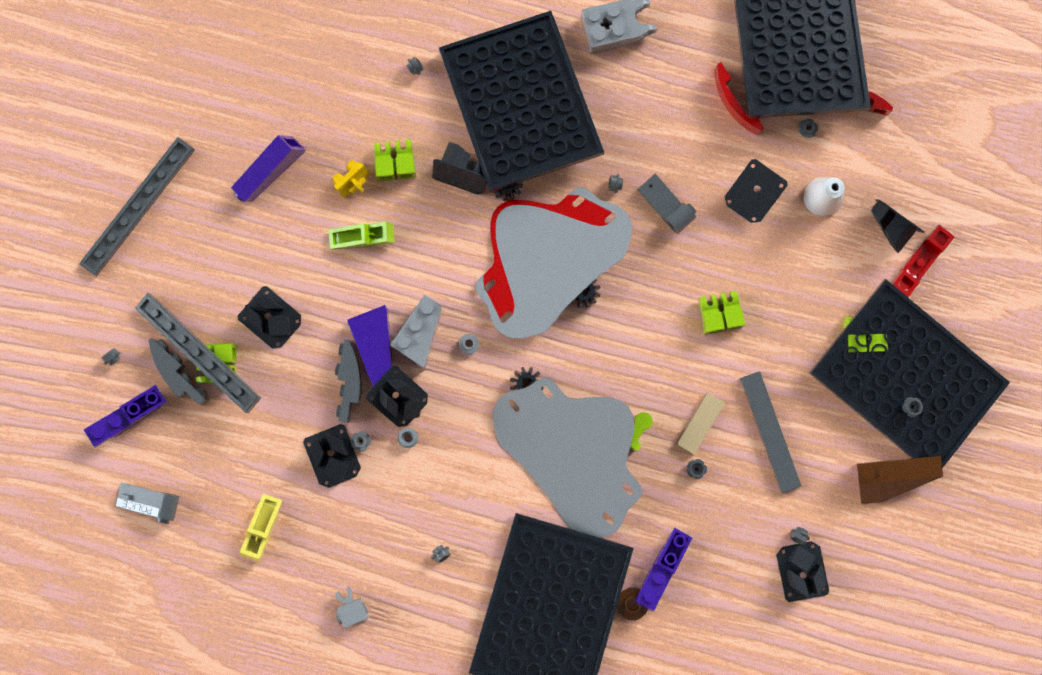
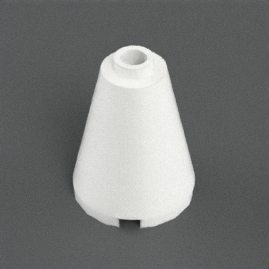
M833 177L813 179L804 190L803 200L806 208L812 214L824 217L836 213L843 203L844 183L840 179Z

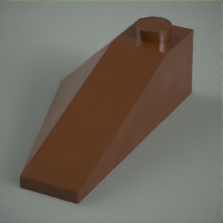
M941 456L857 463L861 504L884 502L943 477Z

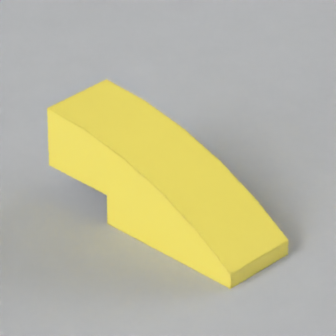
M266 494L262 495L240 550L242 557L258 563L261 562L275 526L282 500Z

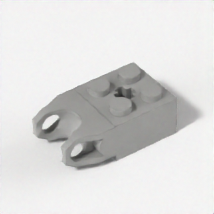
M620 0L582 9L581 20L590 55L625 47L656 33V25L641 24L635 17L637 13L649 7L651 4L650 0Z

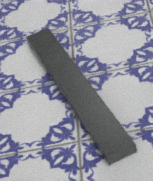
M179 137L176 138L79 264L96 277L99 275L193 154L194 148Z
M147 293L135 309L234 403L245 413H250L262 398L152 294Z

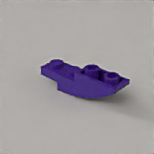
M154 385L119 406V409L85 428L84 432L96 448L109 439L115 438L127 431L167 402L157 386Z
M676 528L672 530L646 575L634 602L652 612L655 610L692 540L691 536Z

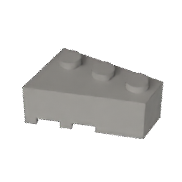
M424 295L390 346L426 369L442 313V306Z

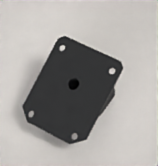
M449 142L442 160H433L432 178L474 194H483L486 180L479 163L469 160L471 155L458 144Z
M751 159L725 195L726 205L750 223L761 222L786 189L788 183L784 178L757 159ZM760 186V192H755L754 187Z
M875 199L877 203L871 209V212L889 243L898 254L916 231L925 233L889 205L879 199Z
M263 286L238 314V320L268 346L279 348L300 327L301 314L268 286ZM267 312L271 314L268 319L265 318V313Z
M392 366L366 394V400L397 427L407 426L414 418L420 417L421 410L427 405L428 393L398 366ZM394 392L399 393V396L397 398H393L392 395Z
M339 424L304 439L303 444L320 485L329 488L357 476L361 466L354 448L351 446V440L345 425ZM330 449L335 452L333 456L328 455Z
M812 541L806 542L805 545L783 546L776 556L785 600L794 602L828 595L830 591L821 547ZM801 572H805L807 574L805 579H802L800 577Z

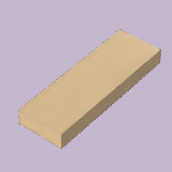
M707 392L676 445L695 455L725 402Z

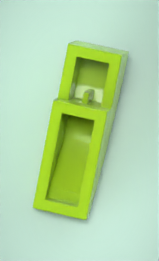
M384 221L329 229L330 249H351L395 243L393 223Z

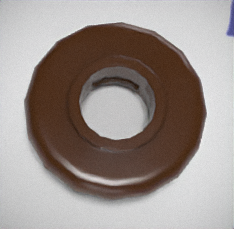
M627 588L621 592L617 609L623 618L638 620L647 613L648 609L641 605H638V608L635 610L627 608V601L631 598L636 599L640 589Z

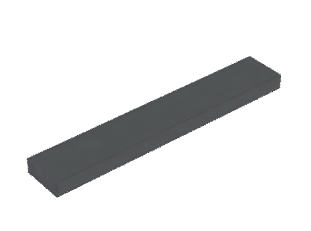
M759 371L740 378L781 493L801 487L761 372Z

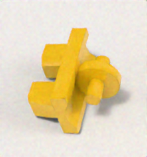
M351 160L346 164L345 168L349 172L344 177L340 173L332 177L335 189L343 198L357 190L363 193L365 190L362 185L370 175L361 162L357 163Z

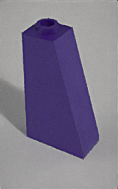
M277 135L231 187L235 192L234 195L242 202H253L306 150L293 136Z
M386 305L347 319L372 386L393 366L389 314Z

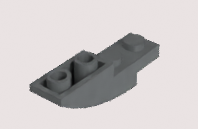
M151 338L149 346L154 363L170 389L178 397L184 398L188 394L199 405L204 406L209 401L206 397L207 392L199 385L195 387L191 383L193 379L185 372L180 373L186 367L181 363L183 359L174 352L172 354L168 351L167 348L169 346L160 338L158 340Z
M344 339V344L340 343L339 346L341 361L340 364L337 363L335 375L338 376L337 379L345 381V385H341L340 388L342 403L337 407L336 417H339L338 421L349 423L352 403H361L362 379L355 349L351 341Z

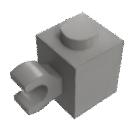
M350 587L346 588L348 595L345 598L341 596L339 591L336 592L337 600L345 603L337 608L338 612L336 613L339 624H343L344 628L370 617L363 597L354 600Z

